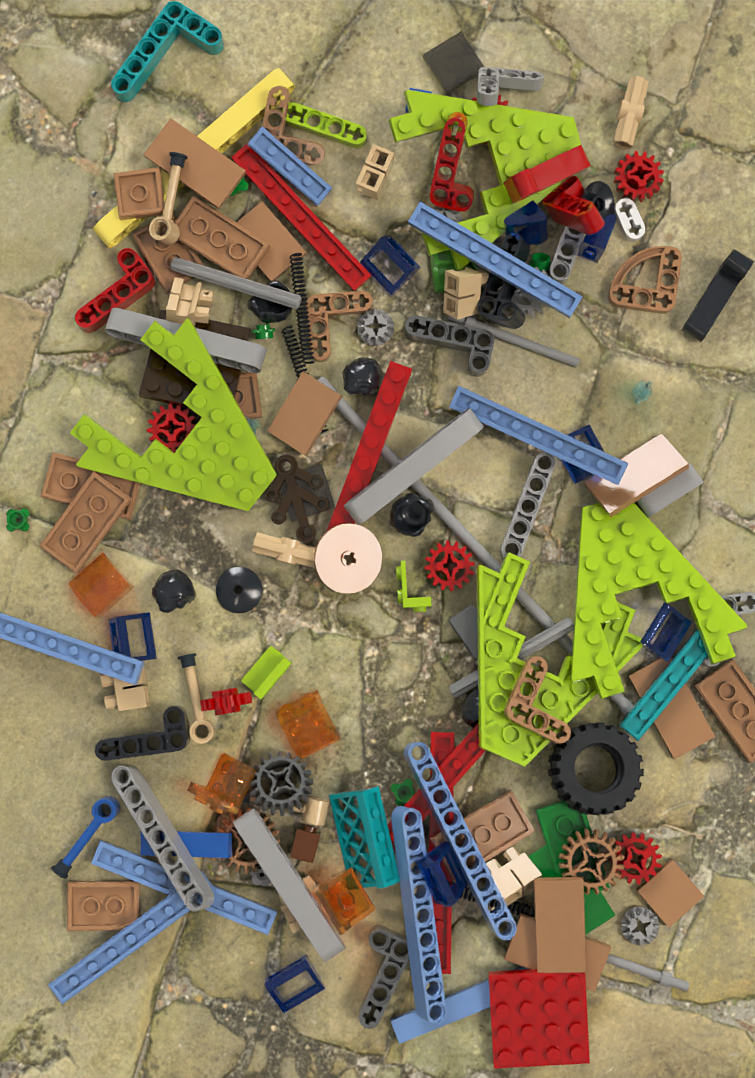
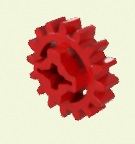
M634 151L632 157L626 154L624 161L619 160L617 164L619 168H615L613 173L617 175L613 183H619L616 191L623 190V198L629 195L632 201L638 197L639 201L643 202L645 196L650 200L653 197V193H658L660 190L659 186L664 182V179L659 177L664 174V170H658L661 162L654 163V155L647 158L646 151L643 152L642 156H639L638 152ZM631 165V170L624 173L625 169ZM653 180L652 185L646 189L647 183Z
M169 404L166 410L163 406H160L161 412L159 414L154 411L152 412L155 419L148 420L152 428H148L147 432L153 434L149 438L151 442L157 439L175 453L196 426L192 424L196 418L194 416L188 417L190 414L189 409L182 412V406L178 405L174 409L173 405ZM176 415L183 417L187 423L177 421ZM164 417H166L165 421L162 424H159L160 421ZM174 424L178 429H175L174 434H171L168 429H171V425ZM186 434L185 438L179 442L181 436ZM158 435L168 437L169 444L163 442Z
M448 540L445 542V547L438 543L437 551L429 550L432 557L425 558V561L430 564L425 566L424 570H430L427 579H434L433 586L438 583L441 584L440 590L442 591L446 586H449V590L452 592L455 585L459 589L463 588L462 581L465 583L470 582L467 575H474V572L469 569L475 565V562H469L472 553L465 554L466 546L461 549L458 548L457 541L453 546H450ZM453 551L458 553L463 558V560H458L457 558H455L453 556ZM444 552V559L441 562L434 563L436 557ZM448 556L451 564L456 566L452 569L451 577L448 569L443 568V565L447 563ZM465 569L461 578L455 581L456 572ZM435 572L444 574L446 581L440 579Z
M237 688L212 692V698L200 700L201 712L214 710L216 716L240 712V705L253 703L251 692L238 694Z
M631 831L629 838L621 834L623 841H615V844L621 847V850L616 855L620 854L623 848L626 849L624 859L617 861V863L624 865V869L619 872L622 876L620 879L626 876V882L629 884L635 879L637 885H640L642 878L649 882L648 875L656 876L657 873L654 871V868H661V864L656 861L662 858V855L655 852L660 847L657 844L651 845L653 839L648 837L645 840V834L642 832L636 837L635 832ZM632 842L643 843L646 847L637 848ZM631 849L637 855H641L638 857L640 867L633 860L630 861L633 858ZM651 857L650 864L648 868H646V861L648 858ZM634 868L638 873H629L625 869Z

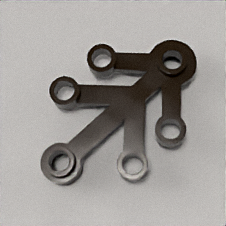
M282 455L275 462L277 476L270 489L266 490L265 499L268 502L278 501L280 498L279 490L286 479L288 489L277 511L273 512L271 516L272 522L277 525L285 523L287 519L286 513L293 502L300 525L296 531L297 538L303 543H308L315 539L317 532L315 527L309 524L302 499L315 505L319 511L329 509L330 501L326 497H318L298 486L295 478L296 476L308 482L311 488L318 489L323 485V478L320 475H312L299 468L296 458L292 455ZM285 462L291 464V468L288 471L284 469ZM314 477H317L319 479V484L317 486H314L312 484V480ZM271 491H274L276 494V497L273 500L269 498V493ZM322 499L326 501L325 508L319 506V501ZM278 513L283 517L281 522H278L275 518ZM305 529H309L311 531L310 537H306L304 535Z

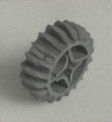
M279 751L277 758H274L273 754L270 753L268 754L269 761L261 758L260 763L262 766L254 765L255 772L250 773V779L253 781L249 782V788L253 789L250 792L251 797H257L255 804L260 805L263 803L262 811L265 812L270 807L271 815H274L276 810H280V816H284V810L288 809L289 813L293 814V806L300 810L302 809L300 801L304 803L309 801L307 795L312 794V788L309 786L313 785V779L309 778L312 775L311 770H305L307 763L302 762L299 764V756L292 760L290 752L286 754V757H282V752ZM275 768H284L281 772L272 771ZM293 772L298 775L301 781L299 790L290 781ZM263 778H266L268 783L272 785L268 796L261 787ZM281 780H285V786L281 784V787H277V781L281 783ZM281 795L290 796V798L285 800H277Z

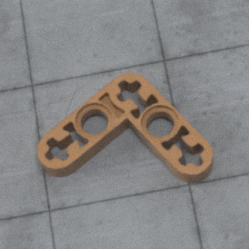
M282 85L273 87L268 93L262 126L278 141L282 142L281 139H284L283 145L286 148L289 142L297 143L299 151L295 156L302 162L312 165L319 164L326 155L322 144L284 135L290 92ZM279 90L285 96V99L279 103V108L283 107V111L271 109V105L276 106L277 98L273 97V94L278 93ZM272 113L280 116L281 123L279 126H272L270 124L269 116ZM303 144L307 145L305 150L309 151L316 147L317 152L321 153V156L316 157L314 160L312 159V154L305 153L304 157H301L304 150Z
M351 291L316 294L308 298L306 306L309 308L306 311L309 312L307 315L310 316L307 319L310 320L308 325H311L308 328L311 329V332H308V334H312L309 338L315 340L327 338L326 341L322 340V347L327 352H323L322 357H319L318 353H314L311 355L315 357L313 360L325 362L331 355L328 317L364 314L366 311H370L373 300L368 292ZM350 297H352V302H358L360 297H364L365 301H369L365 303V307H360V304L357 303L353 304V309H349ZM338 298L343 299L346 302L345 308L342 310L335 309L333 307L334 300ZM326 299H329L331 311H327L326 306L319 307V311H315L310 306L314 305V301H318L320 305H325ZM315 323H322L325 326V331L322 334L318 335L312 331ZM309 341V343H313L310 347L314 348L310 352L318 350L317 341Z
M531 657L526 660L505 705L504 714L509 721L553 743H564L570 738L571 731L569 726L565 722L532 706L547 673L548 666L542 657ZM538 662V667L541 670L534 673L533 679L525 678V675L530 676L533 672L531 664ZM524 682L529 683L532 687L529 696H524L520 692V686ZM518 705V710L520 712L526 714L528 713V710H530V713L527 715V717H524L522 715H516L514 717V712L511 710V707H516ZM535 715H540L543 719V725L539 729L533 727L531 722ZM549 726L555 729L562 727L561 732L564 734L556 738L555 732L547 730L544 733V731Z

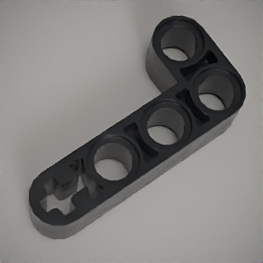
M517 232L508 233L500 249L526 263L530 253V245ZM490 272L478 302V312L489 323L510 329L520 328L525 322L523 311L515 303L511 302L516 287Z
M733 249L718 269L681 331L702 342L737 285L750 270L754 260Z
M181 706L168 707L163 713L164 731L103 739L96 744L95 754L98 759L108 761L183 750L190 742L187 712ZM172 710H177L181 714V719L178 723L170 720L169 716ZM175 733L183 736L184 742L182 746L174 745L172 737ZM151 737H157L160 741V746L157 750L152 749L149 745ZM128 740H133L136 743V750L133 753L126 749V742ZM106 745L108 747L119 745V750L107 753L103 752V747Z

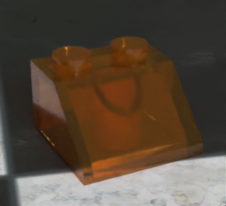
M104 552L68 583L79 601L95 618H101L135 587Z
M352 867L337 873L321 884L315 891L339 935L345 933L376 910Z

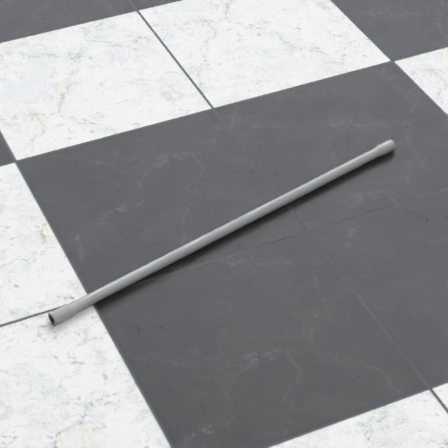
M324 376L318 379V381L338 393ZM341 398L336 408L363 435L367 423ZM385 443L381 456L393 467L401 459ZM420 479L414 482L410 487L419 496L431 499L434 503L433 511L487 568L499 573L501 565ZM520 586L516 599L545 630L555 625L556 623ZM567 635L557 639L556 641L572 657L573 641ZM622 693L610 696V699L625 716L635 706Z

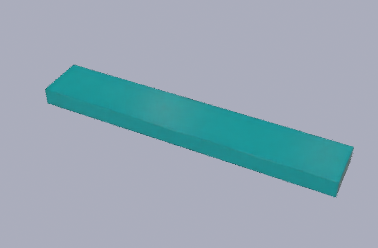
M698 629L618 725L636 741L640 740L707 658L708 655Z

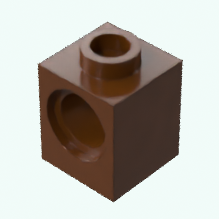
M304 824L303 827L298 826L290 858L309 863L314 862L321 832L317 831V827Z

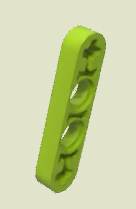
M289 103L286 118L287 125L353 148H360L365 145L367 132L363 126L298 103ZM296 110L297 116H293L292 119L289 118L288 113ZM303 113H306L304 115V122L301 123V117H303ZM310 117H318L320 124L316 127H311L307 123ZM332 124H339L342 130L338 134H332L329 131V127ZM347 127L348 133L346 134L347 137L345 138L344 135ZM356 132H360V137L362 138H358L357 141L353 140V135Z

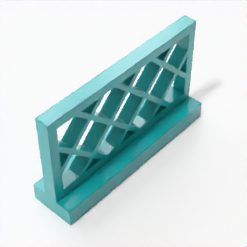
M379 786L329 795L350 889L377 887L379 889L400 882ZM356 797L359 808L354 804ZM338 799H341L346 804L344 811L340 808ZM350 810L357 815L355 822L348 816ZM361 821L363 823L364 831L359 827ZM345 822L352 828L350 834L345 831ZM356 833L363 839L360 845L354 840ZM366 845H368L369 854L365 851ZM350 846L357 852L355 858L350 853ZM361 857L368 863L366 869L359 863ZM372 868L374 871L375 878L370 874ZM355 870L362 875L360 882L356 880Z

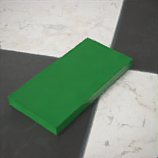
M559 801L537 808L535 812L556 877H563L562 873L568 869L560 868L559 863L566 862V860L557 862L551 842L561 835H566L567 838L570 836L576 841L578 838L575 832L579 831L581 837H584L585 828H588L590 835H593L586 814L572 810L567 807L564 801ZM587 842L591 851L598 852L595 842ZM580 846L575 850L577 854L572 856V866L576 865L583 858ZM586 851L588 862L585 864L587 866L590 864L597 872L595 860L598 858L595 856L593 859L588 851ZM601 864L600 870L602 875L604 876L606 873L603 864ZM591 871L576 873L585 880H597ZM607 882V883H606V886H607V888L609 889L610 886H609V883ZM602 886L598 887L599 891L603 890ZM590 887V893H589V894H585V892H584V896L593 894V893H594L593 887Z
M561 835L551 842L557 862L564 860L559 858V854L564 853L562 845L567 841L566 835ZM546 844L528 855V858L541 872L542 878L556 877ZM599 891L598 895L593 893L584 896L586 935L616 916L601 891Z

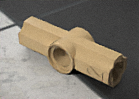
M635 76L629 78L625 97L619 108L617 116L618 125L613 138V144L618 148L631 149L633 146L637 127L640 125L645 105L643 103L649 83L644 77Z
M257 532L252 552L276 558L275 560L284 563L300 564L315 568L314 553L316 547L301 544L302 542L293 539L277 538Z

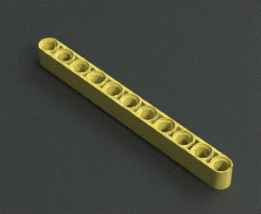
M280 68L273 70L197 137L222 154L264 118L268 93L273 87L282 85L291 94L295 85ZM281 90L273 94V97L277 98L276 106L279 105L281 100L285 99V96L281 94ZM160 169L165 200L170 175ZM178 182L177 192L185 185ZM116 206L94 226L93 231L108 248H112L148 217L120 221L118 206Z

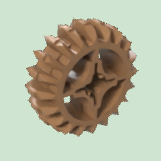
M238 809V817L234 813H230L229 818L232 822L224 819L222 824L226 829L219 827L217 832L231 831L239 843L235 852L232 851V857L229 858L230 860L226 866L230 867L234 862L237 864L235 867L236 872L240 870L241 866H244L245 874L249 872V866H252L254 872H258V861L256 858L243 859L240 857L243 852L250 849L246 845L243 849H240L244 844V840L234 826L233 821L244 815L242 809ZM268 814L264 815V822L269 818ZM271 821L269 824L265 822L270 831V828L276 824L275 821ZM272 830L271 833L273 836L279 834V830Z
M585 828L584 837H581L579 831H576L575 835L578 839L574 841L569 836L567 840L572 845L570 847L566 844L562 845V849L567 851V854L560 853L559 858L566 860V862L559 863V867L568 869L562 873L563 877L570 875L571 877H579L576 873L591 871L597 880L583 879L584 892L589 894L590 887H593L595 895H598L599 886H602L603 890L607 892L606 883L609 882L614 887L616 883L612 877L614 876L618 879L622 877L616 869H624L623 864L617 863V861L624 859V855H616L621 850L620 845L612 847L616 841L614 837L606 841L607 832L604 831L601 837H598V829L595 828L593 835H590L588 828ZM587 842L600 843L607 850L593 852L589 849ZM580 846L583 858L576 865L572 866V856ZM586 851H588L593 859L595 856L598 858L595 860L597 872L590 864L588 866L585 864L588 862ZM611 856V866L603 876L600 865L606 858Z

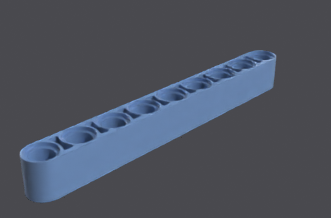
M421 742L408 743L404 748V757L490 931L503 940L511 939L516 933V924L429 748ZM418 746L422 753L420 758L415 760L411 753L412 749ZM426 768H430L432 771V777L429 781H425L422 777V773ZM441 790L443 798L440 802L436 803L433 799V794L435 791ZM451 811L454 818L447 825L444 822V816L447 812ZM462 833L464 835V842L462 845L457 846L455 838L458 834ZM473 855L475 863L472 867L468 868L466 866V859ZM484 877L486 884L484 888L479 890L477 888V881ZM495 899L497 903L496 908L493 911H489L488 903ZM506 921L507 929L499 933L500 923Z
M398 806L391 814L400 877L399 883L415 1008L419 1017L430 1023L439 1024L445 1019L446 1003L422 817L420 812L414 808ZM408 813V820L405 823V816ZM411 838V844L408 847V840ZM414 862V868L411 870V865ZM417 886V892L414 894V889Z

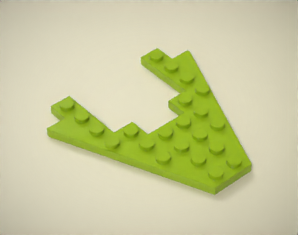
M406 90L404 92L409 113L392 117L388 120L394 142L398 143L444 130L448 117L454 112H461L466 116L468 125L464 138L465 146L469 148L488 143L500 186L479 193L485 215L461 221L458 224L490 243L495 241L564 180L515 204L512 203L503 182L525 169H531L574 147L582 145L574 117L497 104L485 106L473 100ZM454 121V127H457L459 122ZM422 233L428 256L450 250L456 271L462 269L470 262L469 259Z
M187 318L178 331L172 334L155 320L140 340L197 384L183 403L202 418L175 453L155 439L143 456H140L87 414H84L70 432L75 438L89 447L76 465L96 472L249 511L277 476V472L192 321Z
M599 503L585 506L581 509L570 681L574 683L593 677L600 700L625 691L601 624L623 617L615 597L616 595L656 583L664 605L687 599L711 665L736 657L728 635L748 628L739 615L635 503L612 517L606 513Z
M509 552L505 556L499 573L483 565L477 567L479 748L525 767L550 741L509 721L504 714L505 705L525 663L517 657L526 637L504 626L530 564L529 561ZM618 602L623 617L604 623L602 629L619 672L646 644L647 640L628 632L636 610ZM570 656L565 657L558 676L549 672L546 673L532 704L533 707L566 724L598 693L593 677L571 683L572 657ZM531 665L533 672L530 676L525 675V678L533 679L534 673L541 669ZM524 682L520 686V692L524 696H529L532 687L529 683ZM518 705L516 707H511V710L514 712V717L516 715H522L524 717H527V715L530 713V710H528V713L526 714L520 712L518 710ZM540 715L533 716L531 720L533 727L541 728L543 725L542 717ZM549 726L544 731V733H546L547 730H551L555 732L557 735L561 731L562 727L555 729Z

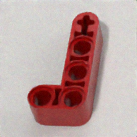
M454 112L448 117L444 126L429 198L433 205L465 212L470 209L473 203L474 191L467 185L455 183V177L468 120L463 113ZM454 121L459 122V128L457 130L456 136L452 135L454 129ZM453 144L457 151L450 153L446 150L445 145ZM448 167L452 173L444 175L440 168ZM435 190H444L446 192V196H438ZM461 194L466 195L469 201L461 202L457 196Z
M579 145L531 169L528 168L513 175L503 184L512 203L515 204L589 168L591 164L582 145Z
M572 176L564 180L542 200V203L554 222L588 235L594 234L604 226L605 222L594 203L582 199L585 188L577 176Z
M124 248L117 256V261L126 275L76 312L75 321L84 332L93 333L107 323L112 308L125 310L154 288L155 279L151 271L133 249ZM127 258H135L133 264L124 265ZM140 276H149L145 283H138ZM123 289H130V293L126 297H120L119 294ZM106 302H110V309L102 311L101 306ZM96 310L100 316L97 317L93 311ZM86 317H88L91 321L88 324L84 320Z

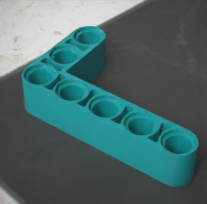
M178 1L168 2L113 77L111 86L116 98L121 102H129L136 96L179 34L208 54H220L224 48L220 29ZM175 13L180 14V16L177 18L171 17ZM192 26H199L197 30H189ZM162 31L167 32V34L164 36H158V34ZM211 38H217V39H218V40H217L216 42H214V43H209V42H208V40L211 39ZM149 49L154 50L152 54H145ZM136 67L141 68V70L137 73L132 72V70ZM121 86H128L125 91H119Z

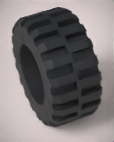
M588 723L571 729L568 741L555 743L552 748L554 750L553 754L549 756L548 760L551 763L550 769H548V776L552 778V783L550 784L552 789L557 791V797L560 801H564L570 809L577 810L579 813L586 815H607L625 808L626 803L632 802L636 797L634 793L636 790H640L642 785L639 779L641 776H644V769H640V762H643L642 755H638L636 749H638L636 743L630 742L628 739L630 736L626 732H620L618 727L608 726L605 723ZM591 746L605 749L612 756L616 768L613 783L609 788L600 792H592L583 788L575 775V761L578 754Z

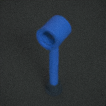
M106 796L95 802L92 807L94 819L65 858L60 859L56 865L51 867L55 874L63 879H67V873L72 868L71 864L100 825L110 822L119 815L121 807L116 798ZM105 803L111 807L110 815L103 814L101 810L102 804Z

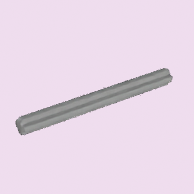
M174 257L171 262V269L182 274L291 308L298 309L301 304V296L178 257Z
M567 617L524 642L517 658L523 660L573 631L574 624L572 620ZM478 669L449 686L455 698L478 686Z

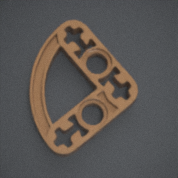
M657 246L642 250L631 256L619 268L611 282L608 291L609 303L615 307L659 314L670 312L676 303L682 260L680 250L672 246ZM671 253L672 258H675L676 260H674L671 263L670 269H666L669 260L665 257H667L668 254ZM659 258L655 289L622 284L625 276L635 266L647 260ZM670 275L673 278V285L665 286L661 281L662 276ZM618 290L621 291V295L628 296L630 292H633L630 298V303H628L629 298L622 297V299L618 301L617 296H614L613 294H616ZM639 293L645 294L648 299L647 304H638L635 300L636 295ZM653 295L655 296V301H661L664 297L666 298V302L670 303L665 308H663L662 303L655 302L653 306H650L653 300Z

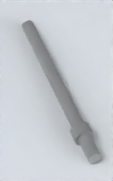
M448 315L447 318L461 325L486 329L496 338L577 367L580 358L477 321V318L473 316L457 320Z
M609 953L606 963L658 981L659 985L667 988L672 986L686 992L689 989V982L673 977L672 973L663 970L659 972Z

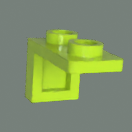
M400 561V566H396L397 580H401L402 589L397 590L398 604L402 603L403 608H412L413 612H427L426 607L432 606L431 597L407 598L406 562Z

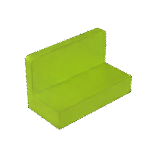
M270 646L244 676L242 683L251 689L254 695L261 700L291 666L292 662L273 646Z

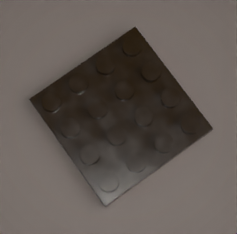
M165 310L160 311L159 319L166 320ZM209 320L208 324L199 322L195 324V328L245 341L250 340L251 328ZM150 349L139 397L188 407L183 402L197 384L153 349ZM216 364L235 398L242 370Z

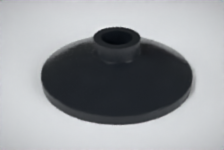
M594 181L585 188L582 199L594 203L605 222L603 226L605 227L613 217L615 200L610 187L606 183Z
M245 567L228 569L220 576L216 584V596L219 603L226 610L233 613H246L257 606L262 597V583L259 577L252 570ZM237 585L243 588L240 594L234 592V588Z

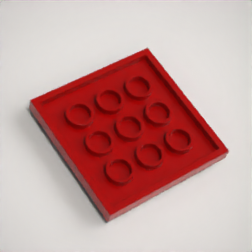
M537 969L488 972L494 1069L590 1064L585 972L544 973L537 972Z

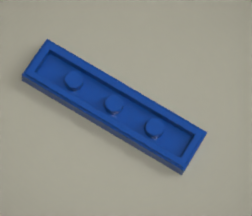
M141 831V855L156 856ZM161 831L160 839L162 842H164L165 835ZM177 831L192 857H232V833Z

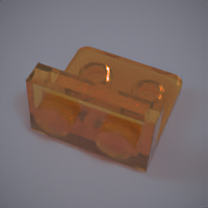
M318 690L306 693L300 699L284 704L275 711L282 730L300 759L340 739V735L324 706Z
M223 753L207 786L191 782L187 791L195 795L194 800L205 805L207 803L211 804L209 808L217 813L223 814V811L237 814L250 786V782L253 780L255 769Z

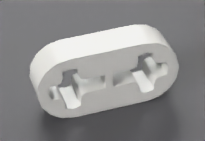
M624 198L619 200L614 208V216L625 239L629 242H637L645 233V225L635 203L631 199ZM622 205L625 208H630L628 217L625 212H620ZM631 224L634 229H639L637 235H635L634 232L629 233V230L631 229Z

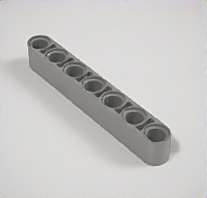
M112 308L105 332L115 338L146 345L140 339L155 320L172 334H175L182 324L120 308ZM196 328L216 364L251 373H260L267 351L264 346Z
M471 408L466 409L344 505V508L357 525L362 524L477 434L484 426Z
M134 765L116 767L111 774L112 782L186 907L191 911H199L210 907L214 902L212 889L141 771ZM126 771L128 773L127 782L124 779V774ZM137 791H139V793H140V801H139V802H138L137 799H136V793H137ZM149 811L153 815V819L151 822L148 819ZM161 831L165 835L164 842H162L160 839ZM173 852L177 854L176 863L172 859ZM186 872L189 874L190 877L189 883H187L184 878ZM198 893L202 896V904H199L197 901Z
M252 808L233 821L237 831L323 961L327 962L346 949L343 940L256 809Z

